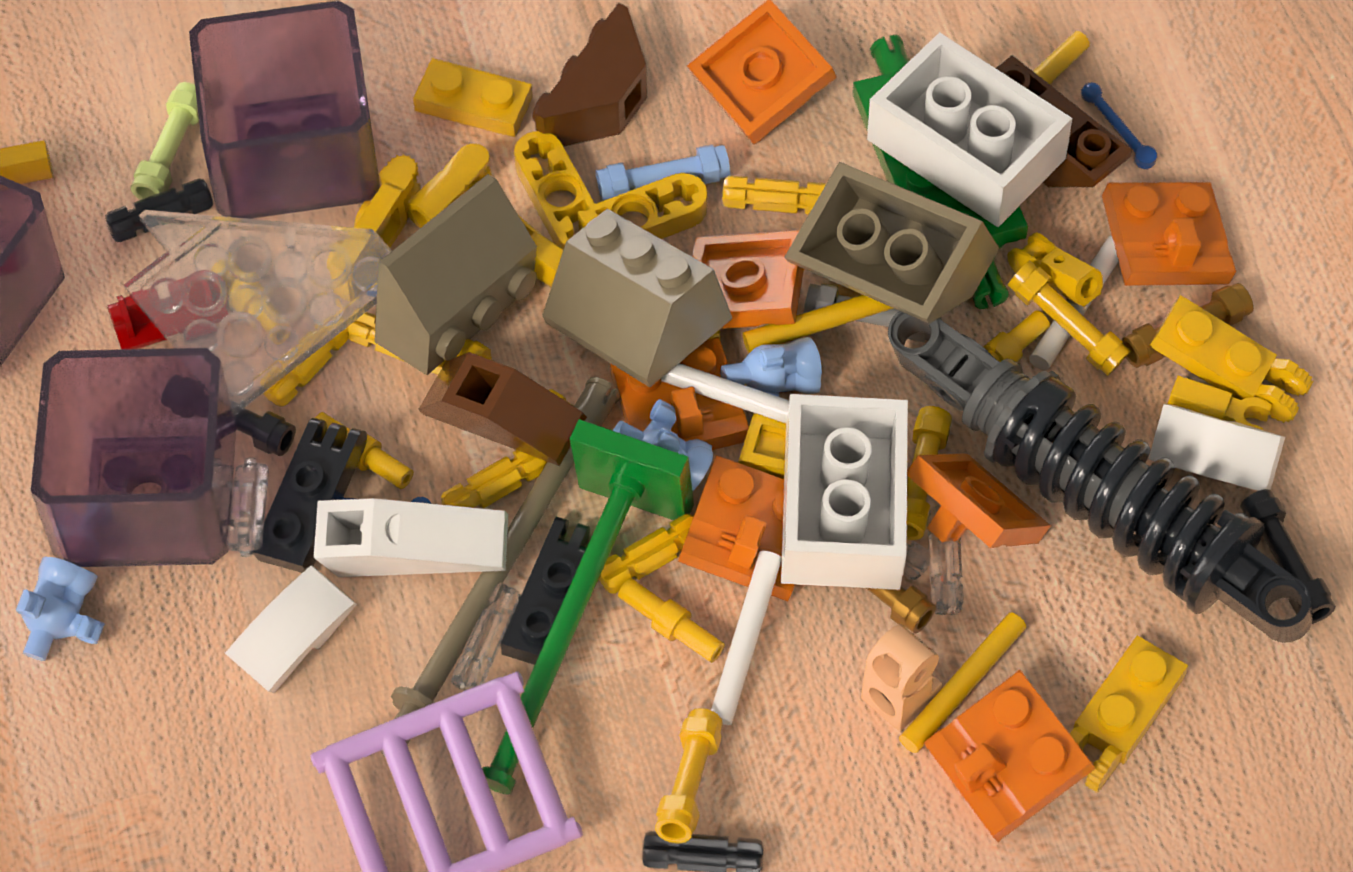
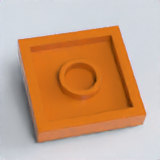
M772 0L765 1L687 65L694 78L753 145L809 101L815 93L825 88L837 78L830 64Z
M1211 182L1107 183L1102 194V200L1125 286L1230 284L1236 269L1229 252L1228 240Z
M800 230L696 238L692 257L714 269L732 315V319L720 329L756 327L763 324H795L804 269L788 262L785 259V255Z
M716 337L706 340L683 359L680 364L721 377L720 368L722 365H728L720 339ZM610 363L611 378L614 387L619 390V403L627 424L643 432L652 421L650 418L652 407L656 401L661 399L675 408L676 421L671 431L676 433L685 442L693 439L703 440L712 445V450L745 442L749 425L742 408L697 394L694 387L683 389L662 382L661 379L651 387H648Z
M969 454L918 455L907 470V476L941 505L927 529L943 543L958 541L964 532L969 529L990 548H998L1002 545L1012 547L1038 544L1051 527L1046 520Z
M716 455L678 562L749 587L760 551L773 552L782 557L784 479ZM781 561L771 596L788 602L795 584H781Z
M1021 670L1017 671L956 717L949 725L923 742L997 842L1096 769Z

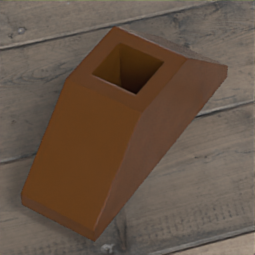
M618 2L606 19L601 18L596 22L591 30L587 45L578 56L572 55L568 59L562 70L559 82L550 93H543L536 102L532 114L536 131L555 135L563 147L620 135L647 98L646 62L627 6Z
M1011 55L996 67L997 70L1072 118L1066 159L1042 182L1047 187H1095L1131 157V148L1016 57Z
M470 352L445 362L418 409L425 416L557 466L561 465L571 447L570 437L578 419L585 421L587 418L581 410L518 370Z

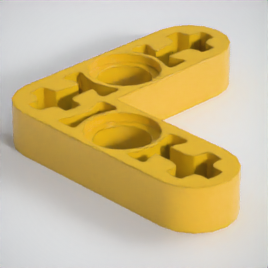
M539 131L529 132L520 137L515 144L514 158L517 175L553 242L563 249L566 241L574 236V222L578 221L579 229L581 230L589 221L599 216L606 209L620 216L631 211L644 214L648 221L641 228L660 239L692 228L701 223L706 216L707 189L703 181L692 174H673L595 204L562 143L555 135L551 133L543 134ZM539 154L542 159H548L549 173L543 176V169L536 158H530V156ZM558 190L569 191L576 197L571 204L563 207L549 204L546 198L550 193ZM682 196L685 201H692V204L684 206L680 200L674 201V198ZM656 204H658L659 213L664 211V216H658Z

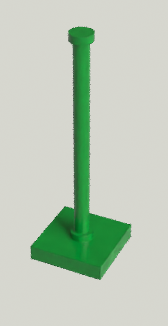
M578 419L570 437V444L579 488L607 497L608 501L526 683L525 692L520 697L532 728L537 721L630 507L633 506L671 520L691 513L694 507L688 456ZM507 729L490 767L485 766L482 768L489 788L502 794L512 793L516 783L512 775L519 761Z

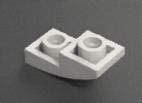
M1163 404L1149 460L1156 461L1162 457H1167L1174 463L1175 468L1258 491L1264 489L1271 490L1285 437L1238 422L1221 420L1179 406Z
M310 566L256 617L225 654L268 692L275 693L312 648L320 649L357 604L315 567Z

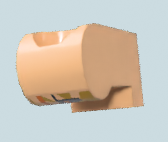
M898 624L892 627L878 640L867 657L861 699L901 732L942 689V682L932 675L938 664V654L904 625Z

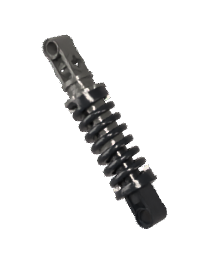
M901 311L893 316L888 326V337L899 363L903 368L926 383L945 402L963 411L962 422L973 431L980 430L988 435L984 451L986 459L992 463L997 462L1001 466H1014L1017 477L1028 485L1039 484L1041 495L1048 501L1063 502L1065 513L1074 520L1088 519L1090 531L1098 538H1112L1114 549L1122 556L1132 557L1137 555L1139 568L1148 575H1160L1163 573L1164 586L1185 601L1187 608L1195 614L1204 612L1219 599L1275 641L1283 643L1294 642L1302 638L1309 631L1313 620V613L1308 588L1301 580L1294 577L1256 549L1264 532V523L1256 517L1250 518L1244 513L1233 515L1228 510H1224V499L1218 494L1207 496L1199 503L1195 510L1192 509L1190 506L1200 489L1199 481L1195 477L1187 475L1181 478L1170 491L1166 490L1165 488L1175 471L1174 463L1167 457H1162L1151 466H1148L1146 461L1150 454V447L1148 443L1141 439L1131 442L1126 448L1122 447L1126 431L1119 422H1111L1101 430L1097 429L1101 419V412L1094 404H1087L1077 412H1074L1072 408L1076 400L1075 391L1063 383L1055 372L1044 370L1030 379L1022 373V366L1009 358L998 362L976 341L964 334H960L939 318L929 324ZM926 332L931 335L929 341L922 347L913 349L904 346L906 340L915 333ZM1281 598L1293 599L1301 606L1298 614L1287 620L1274 618L1268 613V609L1274 601Z

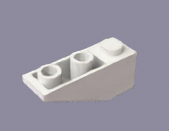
M376 498L318 501L314 558L337 577L506 571L508 513L503 510Z

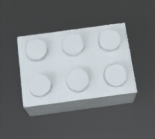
M939 32L870 99L867 140L999 227L1066 159L1072 118Z
M790 394L785 439L781 584L900 590L906 561L908 400Z

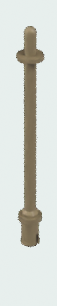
M591 377L586 382L583 392L574 407L581 410L587 416L586 422L602 427L612 408L618 403L620 393L617 388L612 389L610 394L606 396L607 391L612 386L609 381L598 377ZM571 447L560 466L550 462L546 463L508 527L506 571H485L480 574L413 689L397 687L393 691L391 698L394 706L399 710L395 719L434 703L433 700L572 467L574 459Z

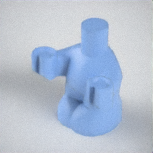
M810 337L793 340L787 344H762L754 348L745 357L743 362L722 365L720 374L722 378L778 397L779 392L793 390L804 394L819 393L821 388L822 365L816 344Z
M661 399L656 401L650 412L652 421L643 432L622 420L617 423L613 429L615 432L688 456L692 491L700 484L712 462V445L699 439L685 442L676 433L672 432L671 428L676 421V412L671 404Z
M42 558L38 569V581L33 592L24 589L16 611L21 614L24 623L30 631L23 651L24 655L39 661H45L53 640L76 636L79 640L90 644L98 643L105 623L87 615L79 614L85 596L92 590L98 578L95 573L59 558Z

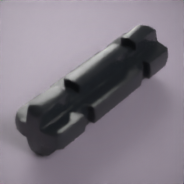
M198 178L182 184V191L176 192L175 188H171L134 202V208L131 210H127V207L123 206L108 212L105 215V219L112 238L115 242H122L136 237V230L143 229V232L147 233L186 218L184 213L191 210L192 214L195 215L210 209L213 206V199L208 185L203 179Z
M656 831L646 832L643 839L642 860L643 865L648 868L668 869V865L671 863L677 864V870L727 872V868H736V872H761L764 847L759 839L738 837L737 843H728L729 837L700 834H692L691 838L684 843H671L662 839Z

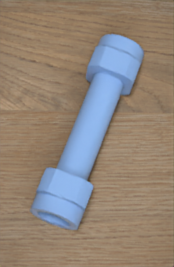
M711 144L697 147L696 156L627 170H625L623 162L607 165L604 169L596 170V180L601 201L678 173H687L701 177L704 184L718 182L720 178L730 176V164L725 146H713Z

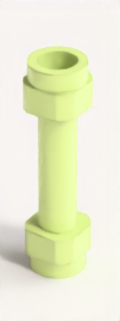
M182 82L171 92L166 103L169 117L149 161L144 160L138 164L133 175L134 181L131 185V191L138 199L142 200L169 189L172 183L169 170L189 124H197L204 111L203 106L207 96L197 85Z

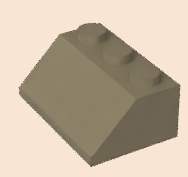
M839 162L786 253L785 259L794 265L931 324L974 295L999 247L982 221Z
M487 174L379 261L375 343L425 375L431 373L445 360L450 361L455 358L462 350L467 339H471L480 330H488L496 322L501 312L514 301H521L526 298L535 285L537 274L534 270L537 246L497 179Z
M606 209L599 216L589 221L584 228L566 241L542 315L548 325L648 387L654 385L732 319L713 268L609 209Z

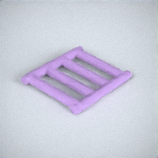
M518 671L504 677L495 678L328 745L326 748L311 754V762L317 768L319 774L325 772L362 872L389 871L349 763L382 750L428 872H500L562 847L568 842L583 836L582 828L575 821L574 816L567 818L519 695L525 691L523 688V678ZM496 704L544 824V827L513 840H509L463 720L466 716ZM439 727L487 849L453 864L406 743V740Z

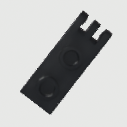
M311 418L252 548L251 552L259 561L303 573L310 566H314L316 561L314 558L318 501L343 499L366 446V431L352 428L347 435V428L344 425L332 423L327 429L325 420Z
M560 517L554 519L500 643L502 655L535 665L587 548L585 546L589 539L590 526L578 523L568 542L564 538L568 531L569 520Z

